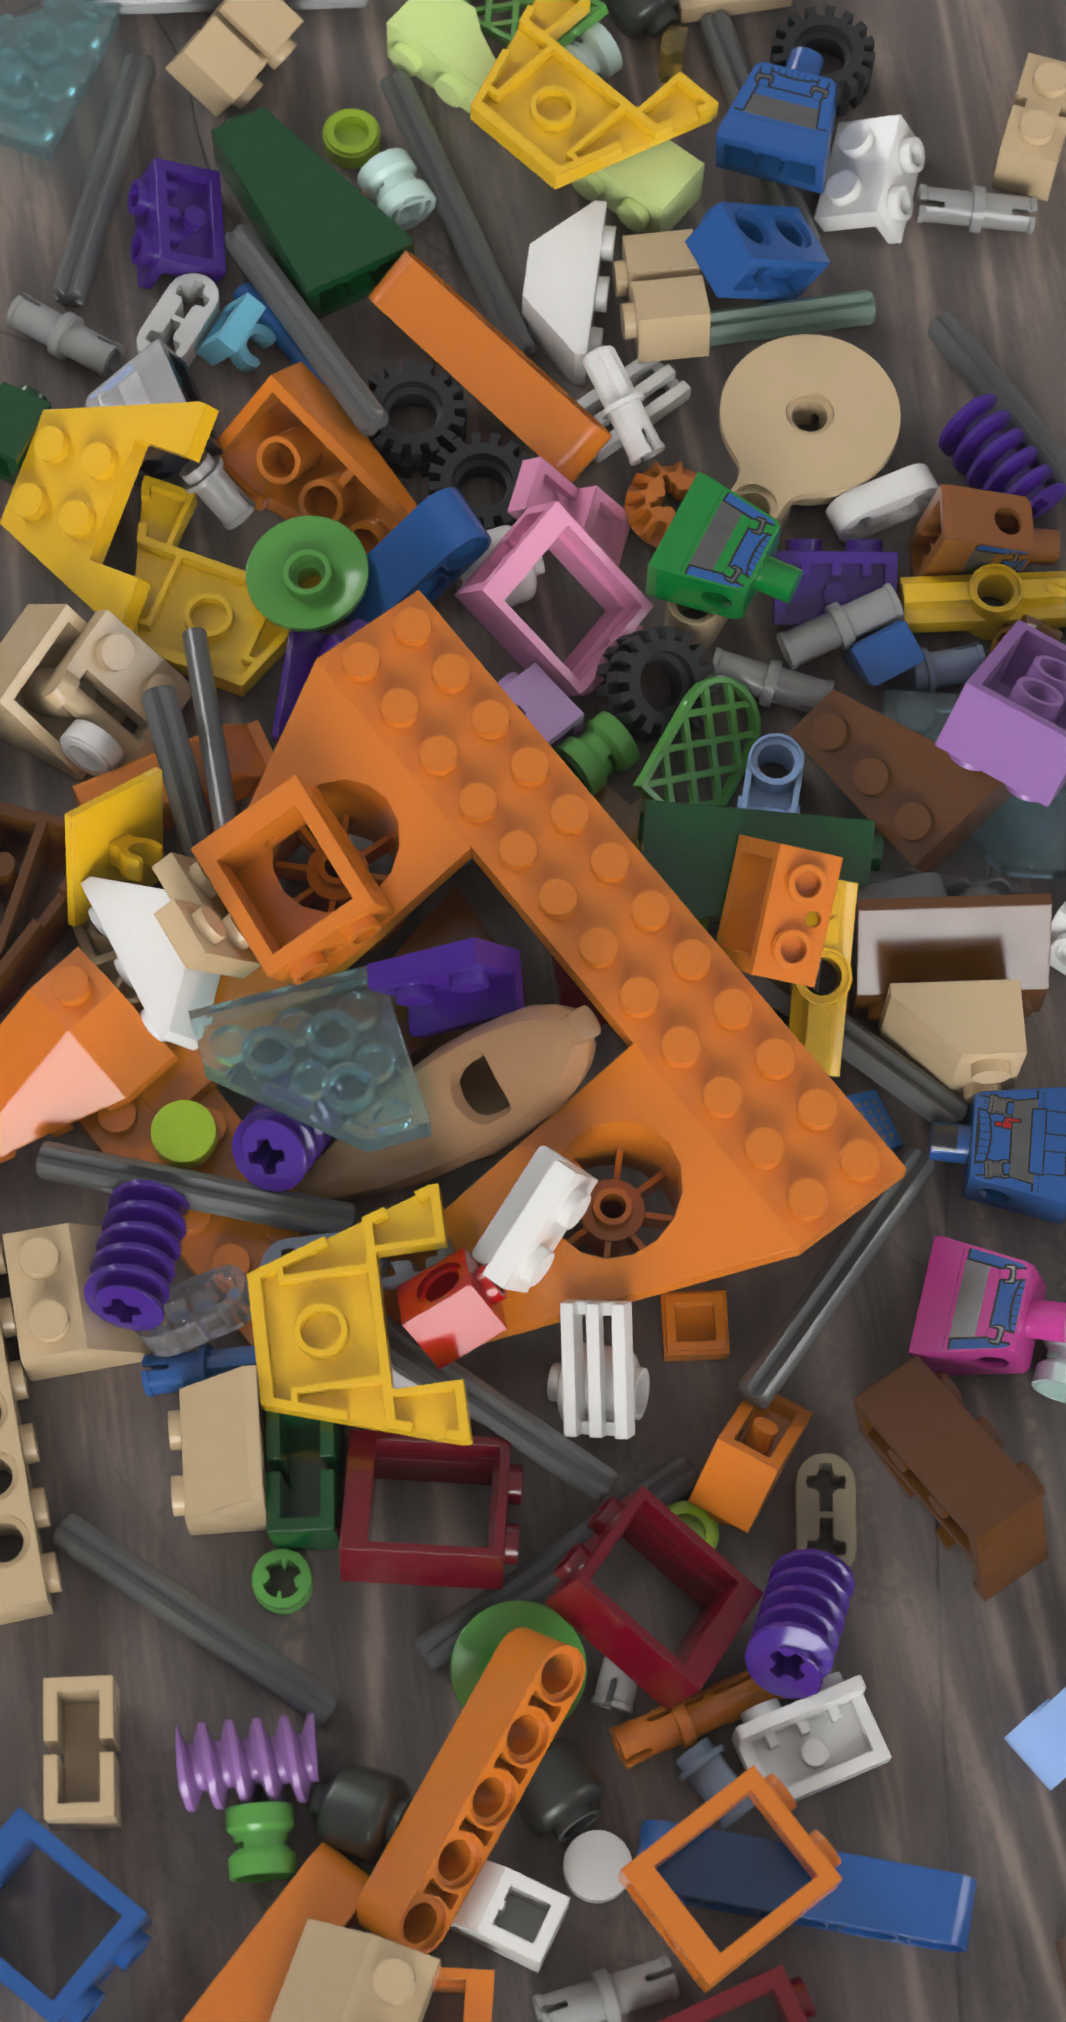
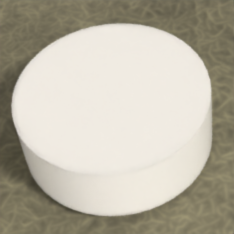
M74 720L60 738L61 748L65 755L76 766L93 776H99L116 769L124 759V752L118 742L102 728L86 720Z
M592 1830L579 1835L570 1843L564 1855L563 1876L568 1888L579 1899L589 1903H606L617 1898L625 1890L618 1877L620 1869L632 1861L630 1851L618 1836L607 1831Z

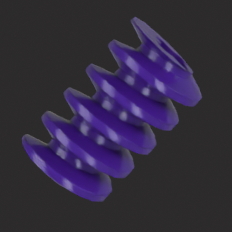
M987 393L978 396L963 406L951 418L939 437L938 446L945 456L953 457L952 465L958 473L967 475L966 483L970 488L1025 496L1031 502L1032 518L1035 520L1048 512L1064 497L1066 486L1063 482L1055 483L1047 488L1043 486L1050 479L1053 469L1049 464H1043L1031 470L1029 467L1039 456L1037 448L1035 446H1028L1017 452V447L1026 436L1021 428H1014L1003 434L1002 431L1009 424L1012 418L1007 410H1000L989 416L988 413L995 407L998 401L996 395Z
M301 1065L286 1070L273 1082L272 1086L264 1093V1096L256 1103L255 1107L249 1111L246 1118L240 1122L232 1138V1155L238 1170L249 1182L263 1190L281 1192L292 1189L302 1181L305 1173L311 1169L313 1163L321 1156L322 1151L327 1148L331 1139L339 1131L342 1123V1114L347 1102L341 1085L330 1074L316 1067Z
M143 1179L124 1182L113 1190L107 1203L108 1211L102 1221V1232L95 1246L96 1253L89 1267L90 1275L83 1289L86 1303L92 1312L104 1321L119 1328L134 1331L151 1330L162 1323L165 1316L163 1305H165L170 1297L169 1284L175 1277V1262L180 1257L182 1251L180 1242L187 1232L186 1220L182 1216L187 1214L190 1204L181 1193L168 1185Z
M800 1549L781 1556L772 1566L745 1654L749 1674L758 1686L769 1693L784 1698L810 1697L818 1694L823 1683L822 1679L831 1672L856 1583L852 1570L842 1559L821 1550Z

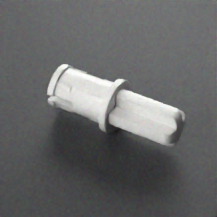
M604 345L590 351L583 357L582 364L604 406L600 414L604 420L610 419L629 458L630 465L640 464L642 462L641 458L645 462L665 450L666 447L661 442L643 406L642 401L646 398L644 392H636L614 347Z

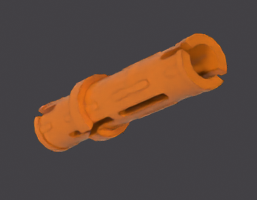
M745 1670L696 1692L668 1711L661 1706L633 1720L630 1719L619 1725H614L609 1728V1733L612 1736L613 1746L625 1769H629L666 1750L669 1751L678 1746H681L684 1750L693 1747L698 1743L697 1738L742 1719L740 1715L744 1711L762 1702L778 1698L780 1702L787 1698L771 1694L758 1686L748 1670Z

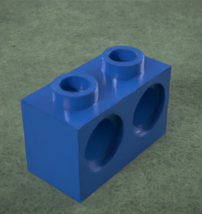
M719 202L704 213L701 218V224L685 241L715 295L720 298L798 299L831 263L799 207Z

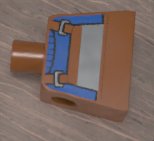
M940 484L908 539L911 577L973 574L983 565L991 563L1004 564L1014 569L1017 573H1022L1027 564L1055 565L1059 559L1061 549L1060 533L1058 529L1033 527L1031 502L1025 496Z

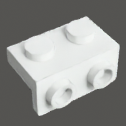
M901 114L838 123L828 162L823 194H820L814 217L824 232L876 226L888 244L902 242L906 222L912 216V197L918 173L924 167L925 152L921 140L914 135Z
M540 1146L472 1251V1256L482 1265L488 1263L482 1274L503 1289L527 1293L530 1287L539 1283L549 1270L555 1257L553 1251L567 1229L573 1228L585 1214L591 1201L590 1193L597 1184L598 1179L552 1148Z
M835 1672L826 1675L822 1679L823 1683L818 1694L800 1699L784 1707H781L778 1698H775L744 1711L740 1715L744 1724L735 1728L731 1738L744 1770L746 1771L754 1765L764 1778L773 1773L785 1785L795 1802L888 1763L892 1757L863 1695L867 1687L861 1675L844 1681L841 1673Z

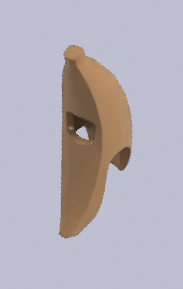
M557 1004L530 1005L483 1023L442 1045L371 1100L313 1163L311 1169L305 1173L302 1181L296 1185L297 1192L333 1200L357 1199L396 1192L423 1184L469 1162L495 1155L514 1146L557 1112L587 1075L596 1049L594 1038L600 1034V1025L595 1014L586 1005L577 1009Z

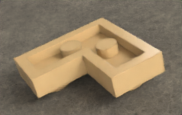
M171 852L152 867L171 899L170 902L155 912L154 916L185 968L244 979L261 966L196 858Z

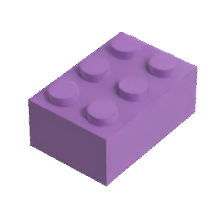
M1018 620L966 682L935 746L948 752L950 758L959 766L971 771H982L1004 783L1007 790L1017 798L1027 802H1039L1048 807L1066 783V645Z

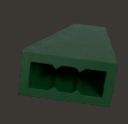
M264 106L246 115H234L224 121L221 126L211 130L214 160L217 168L265 248L318 320L367 298L405 250L414 254V242L407 232Z
M640 799L636 848L694 917L701 919L721 915L723 912L739 834L843 857L838 880L858 883V887L869 885L870 871L878 872L880 869L883 855V836L880 833H874L875 821L868 819Z

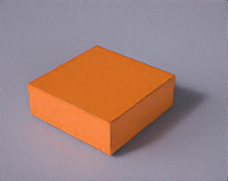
M726 1290L666 1292L660 1294L663 1362L729 1359L730 1347Z

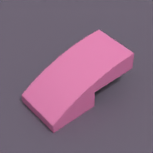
M542 457L523 460L507 513L518 520L528 507L558 501L619 567L630 530L625 509L597 485L578 489Z

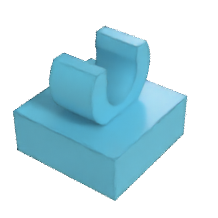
M248 292L224 306L195 352L212 366L230 357L233 365L240 371L249 373L258 368L261 362L249 352L247 341L248 339L254 341L262 349L274 344L276 336L273 331L263 324L256 323L266 307Z

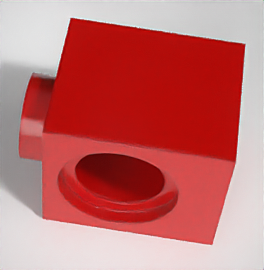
M464 1247L397 1287L402 1325L439 1370L507 1330L502 1301L508 1298L506 1289L501 1288L484 1276L482 1273L488 1263L480 1267Z

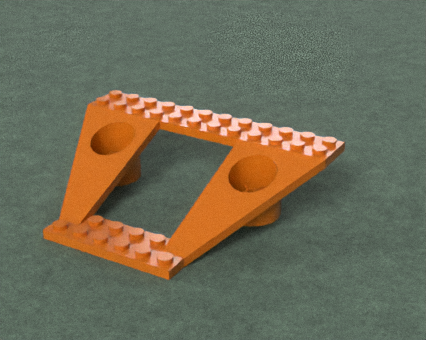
M420 590L315 660L249 805L250 807L295 774L316 785L348 837L349 834L374 842L363 851L356 848L368 869L370 864L386 853L391 857L394 864L389 875L371 874L395 913L380 922L382 929L374 938L358 947L349 948L346 946L327 959L329 963L328 968L321 975L307 983L288 985L268 977L262 966L244 979L220 975L204 1043L193 1051L165 1041L164 1043L178 1058L177 1062L130 1103L111 1112L104 1108L76 1121L100 1152L168 1165L159 1158L154 1149L151 1139L152 1121L158 1111L171 1102L178 1100L195 1101L207 1108L212 1114L217 1128L218 1141L213 1154L206 1162L187 1170L249 1182L238 1170L232 1155V1138L242 1121L216 1089V1086L360 957L385 947L404 927L408 915L472 858L628 1046V1049L444 1210L446 1232L453 1244L454 1252L464 1247L472 1256L473 1249L540 1146L552 1148L583 1170L593 1166L615 1165L613 1179L598 1182L590 1193V1204L580 1219L584 1228L567 1240L563 1237L553 1251L555 1257L552 1265L541 1281L535 1286L530 1287L527 1293L506 1289L508 1298L502 1301L507 1330L485 1343L560 1323V1303L568 1299L634 1302L800 1255L901 1180L907 1169ZM307 824L235 874L280 949L352 899ZM302 844L312 854L307 865L285 862ZM278 878L305 881L308 883L309 888L295 898H291L284 892ZM315 903L317 910L308 907ZM621 1166L642 1172L650 1179L635 1189L628 1182L620 1180ZM294 1187L289 1189L290 1191L297 1192ZM659 1188H662L673 1209V1215L645 1212L643 1200ZM188 1209L187 1214L182 1216L186 1220L187 1232L180 1242L182 1248L180 1258L247 1346H254L247 1273L260 1267L264 1253L275 1242L286 1238L310 1236L312 1234ZM641 1227L664 1229L660 1237L648 1246H645L636 1235ZM586 1242L588 1248L598 1256L582 1253L577 1248ZM630 1248L634 1252L633 1255L621 1256L626 1254ZM437 1250L391 1256L388 1277L395 1275L391 1264L393 1261L409 1260L417 1264L420 1271L426 1270L427 1259L437 1256ZM475 1260L480 1267L483 1266L480 1262ZM397 1290L383 1291L386 1314L402 1325Z

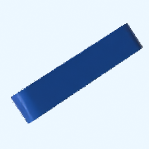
M643 1820L636 1857L679 1823L664 1820ZM710 1828L702 1832L656 1869L683 1905L764 1919L812 1880L782 1841ZM837 1852L842 1863L835 1869L843 1878L834 1891L792 1923L798 1926L930 1950L965 1953L968 1952L977 1881L971 1877L953 1872Z

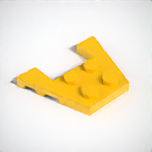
M534 0L532 5H528L519 20V28L507 49H502L470 105V119L555 190L709 123L718 114L719 102L681 71L642 105L636 107L556 42L590 12V0Z
M200 401L43 410L0 524L94 612L108 609L134 632L152 584L138 577L105 566L103 562L148 447L152 446L199 463L219 410Z
M145 475L141 486L142 503L140 522H138V549L134 576L152 585L135 626L134 633L176 671L189 678L182 634L185 630L192 627L203 628L207 632L216 687L244 697L286 652L290 630L273 624L257 610L247 589L246 571L178 548L197 506L196 493L188 494L182 487ZM309 576L302 581L300 587L303 589L313 588L321 582V578Z
M438 1183L427 1185L415 1191V1196L386 1210L382 1207L362 1217V1222L327 1239L323 1236L247 1273L260 1402L265 1411L461 1446L473 1444L466 1384L463 1379L398 1389L394 1387L379 1260L383 1257L448 1248L442 1193Z

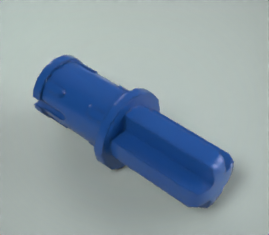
M204 1343L200 1345L198 1351L159 1355L146 1354L143 1356L141 1365L144 1368L150 1367L151 1371H141L144 1391L148 1397L179 1393L180 1388L241 1366L256 1365L255 1347L244 1346L214 1349L210 1343Z

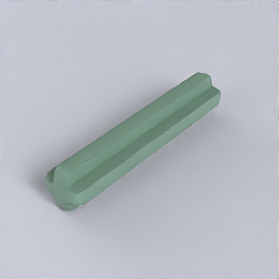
M859 290L710 310L709 346L871 325L874 323L876 316L875 300L871 291Z

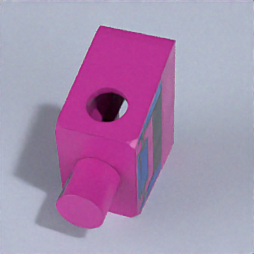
M935 1236L908 1353L912 1358L918 1355L934 1374L939 1370L944 1371L948 1376L1024 1373L1030 1368L1036 1339L1066 1343V1303L1045 1300L1046 1284L1035 1266L1029 1262L947 1237Z

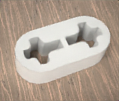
M197 273L184 274L177 277L168 286L141 327L136 338L138 354L157 339L167 344L174 334L175 353L189 368L197 355L195 352L196 348L221 312L219 292L214 281L205 275ZM197 297L203 298L204 307L194 305L184 319L183 301L192 303Z
M923 463L913 464L844 492L830 503L826 510V516L839 540L846 542V540H859L924 513L939 486L927 465Z

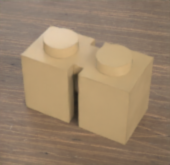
M223 0L203 23L204 27L191 37L165 69L215 117L220 115L232 103L241 110L263 86L256 76L265 67L266 63L275 70L297 46L290 36L303 20L283 0Z
M1028 52L1001 143L991 187L1028 197L1036 196L1037 199L1048 201L1066 138V62Z
M693 229L622 236V261L612 262L613 287L615 297L626 298V303L620 304L622 334L624 340L634 339L638 363L709 356L710 307L703 275H700L701 269L685 243L686 239L693 233Z
M114 1676L43 1678V1741L52 1754L43 1755L44 1820L52 1831L121 1828V1765L114 1753L121 1752L120 1689ZM58 1755H64V1764Z

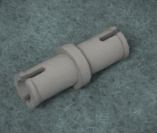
M920 184L918 188L916 202L939 204L940 207L926 205L915 207L916 223L930 222L966 226L967 232L978 234L982 228L1024 232L1025 234H1032L1034 231L1036 217L1013 215L1012 212L1029 214L1032 211L1036 212V196L1026 197L987 193L985 186L973 185L970 191L930 187L925 184Z
M25 292L22 293V296L18 295L8 309L6 315L8 327L47 346L48 353L60 360L70 358L98 373L99 376L106 380L120 369L124 361L126 351L124 345L114 342L84 326L83 318L72 312L61 314L33 299L31 295Z
M887 583L882 585V588L842 606L838 602L829 604L824 608L825 614L785 632L781 631L776 635L787 664L792 670H795L798 666L839 647L845 652L856 643L857 639L900 619L902 621L905 619V615L896 592Z
M716 647L712 661L715 672L708 675V677L734 678L746 686L754 698L759 699L757 705L770 708L772 702L809 713L834 688L835 684L834 680H825L783 668V661L771 658L770 662L766 663L722 650L723 648ZM717 684V687L724 689L723 684Z
M663 1955L656 1960L611 1974L608 1973L606 1968L591 1972V1980L543 1995H534L532 1999L537 2021L622 2022L621 2015L669 2000H678L680 1993L675 1973L669 1975L668 1971L672 1969V1964L668 1956Z

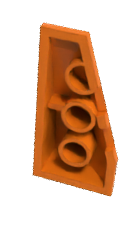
M298 362L270 375L218 438L224 450V453L219 455L224 461L222 469L245 495L255 502V509L259 511L267 509L286 520L310 515L327 517L338 521L348 527L358 537L365 549L366 555L418 506L369 438L360 433L331 391L302 362Z
M79 947L74 949L33 985L0 1024V1164L14 1158L17 1149L46 1135L52 1134L56 1138L73 1130L72 1123L97 1111L107 1108L111 1112L130 1103L178 1061V1058L169 1047L149 1032L138 1011Z

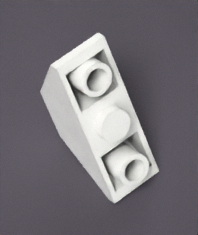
M593 201L529 245L522 295V319L531 338L575 385L585 386L587 372L582 364L583 357L590 351L602 346L603 328L593 327L595 312L606 313L610 277L599 275L601 261L613 262L616 226L606 225L607 201Z
M90 876L81 883L92 905L88 910L90 919L95 927L112 944L118 956L114 960L117 972L125 983L137 993L144 1007L141 1011L144 1025L159 1041H168L194 1051L204 1043L220 974L187 969L183 965L154 916L155 912L171 901L165 889Z

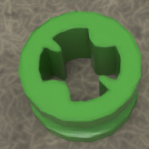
M274 1549L264 1554L257 1561L252 1572L254 1595L258 1603L267 1612L276 1615H291L301 1610L310 1600L313 1591L312 1572L307 1561L299 1553L289 1549ZM278 1566H282L284 1574H287L289 1567L294 1568L299 1573L294 1579L296 1593L287 1598H283L282 1591L280 1590L276 1597L266 1592L271 1586L269 1572Z

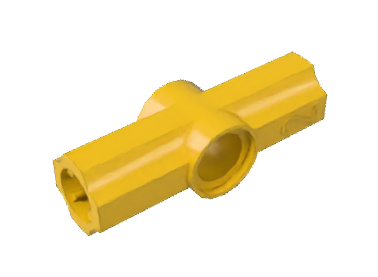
M991 563L983 565L973 574L917 576L900 577L898 598L905 615V619L902 622L906 621L912 633L969 631L980 639L993 640L1004 624L1008 626L1014 625L1018 620L1021 621L1023 615H1029L1045 621L1049 627H1066V571L1017 573L1014 569L1004 564ZM994 597L1000 600L1004 606H989L980 598Z
M838 880L821 960L831 964L837 973L838 981L836 988L831 994L820 996L812 993L807 986L790 983L791 992L787 1027L830 1077H840L847 995L852 982L850 964L858 883ZM815 911L809 912L805 917V922L809 927L815 926L818 922V915Z

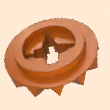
M681 460L673 466H661L656 461L649 470L642 474L636 473L626 493L624 508L630 527L638 537L658 548L676 514L672 507H661L665 497V489H667L668 493H672L676 500H683L697 473L686 469Z

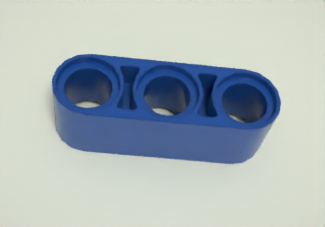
M448 487L428 496L367 554L369 563L367 589L358 606L344 619L346 624L358 618L372 622L418 590L432 604L488 550L491 544V537L459 489Z

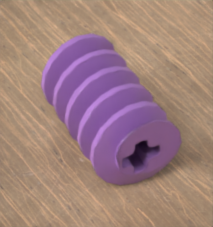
M314 1712L307 1713L303 1730L300 1734L295 1733L287 1715H280L274 1736H268L260 1717H252L247 1738H240L233 1720L226 1719L219 1740L213 1741L205 1722L202 1721L197 1722L192 1742L185 1743L176 1724L178 1787L188 1812L197 1811L203 1791L207 1790L213 1806L216 1810H220L226 1807L231 1788H235L241 1804L254 1803L259 1786H263L269 1802H281L286 1784H291L299 1803H305L309 1799L313 1782L318 1781L319 1783Z

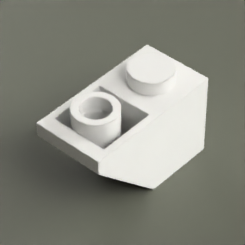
M486 1860L449 1930L539 1973L567 1913L570 1897L506 1866Z

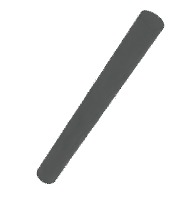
M192 627L183 632L182 639L214 831H216L238 814L207 632L203 628Z

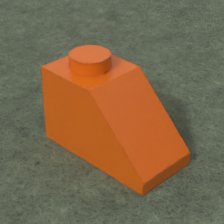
M776 1394L769 1406L764 1409L756 1408L743 1399L718 1437L688 1502L705 1510L708 1516L716 1522L735 1526L748 1533L767 1502L813 1412L779 1394Z

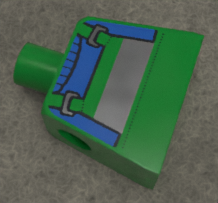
M698 471L648 564L645 594L656 599L736 620L741 619L745 615L757 591L789 604L799 586L803 570L775 558L781 532V525L777 519L708 475Z

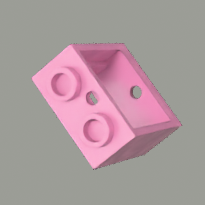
M558 501L528 507L455 594L461 603L525 670L536 662L568 697L585 696L592 692L595 686L600 685L605 677L596 676L598 665L609 662L603 656L606 649L610 646L618 645L616 639L621 636L643 630V626L640 623L654 607ZM547 549L605 610L604 614L564 662L549 649L505 602L506 598Z

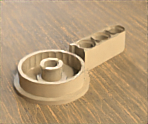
M801 334L778 338L759 346L746 355L728 377L722 392L719 409L722 439L739 472L738 479L731 491L777 519L781 525L782 532L789 521L792 504L802 506L829 504L844 492L870 481L890 459L898 439L901 424L898 395L884 369L871 356L856 346L843 340L823 335ZM814 414L819 417L817 431L807 432L797 427L799 425H810L814 419ZM666 601L664 626L676 627L675 633L686 631L693 635L689 646L702 643L705 649L708 648L716 640L728 620L727 617L701 610L698 611L706 615L705 617L689 619L680 614V612L693 608Z

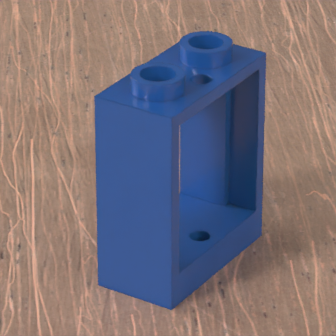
M18 1807L0 1829V1891L35 1849L39 1848L121 1918L53 2001L1 1957L0 1982L47 2022H87L106 1996L99 1987L116 1966L120 1967L123 1971L128 1970L149 1945L152 1937L145 1931L151 1925L152 1920L146 1911L21 1807Z

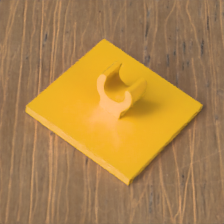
M154 767L65 813L68 925L75 928L90 920L88 910L92 905L81 886V883L90 876L148 887L160 882L152 867L164 858L161 769Z

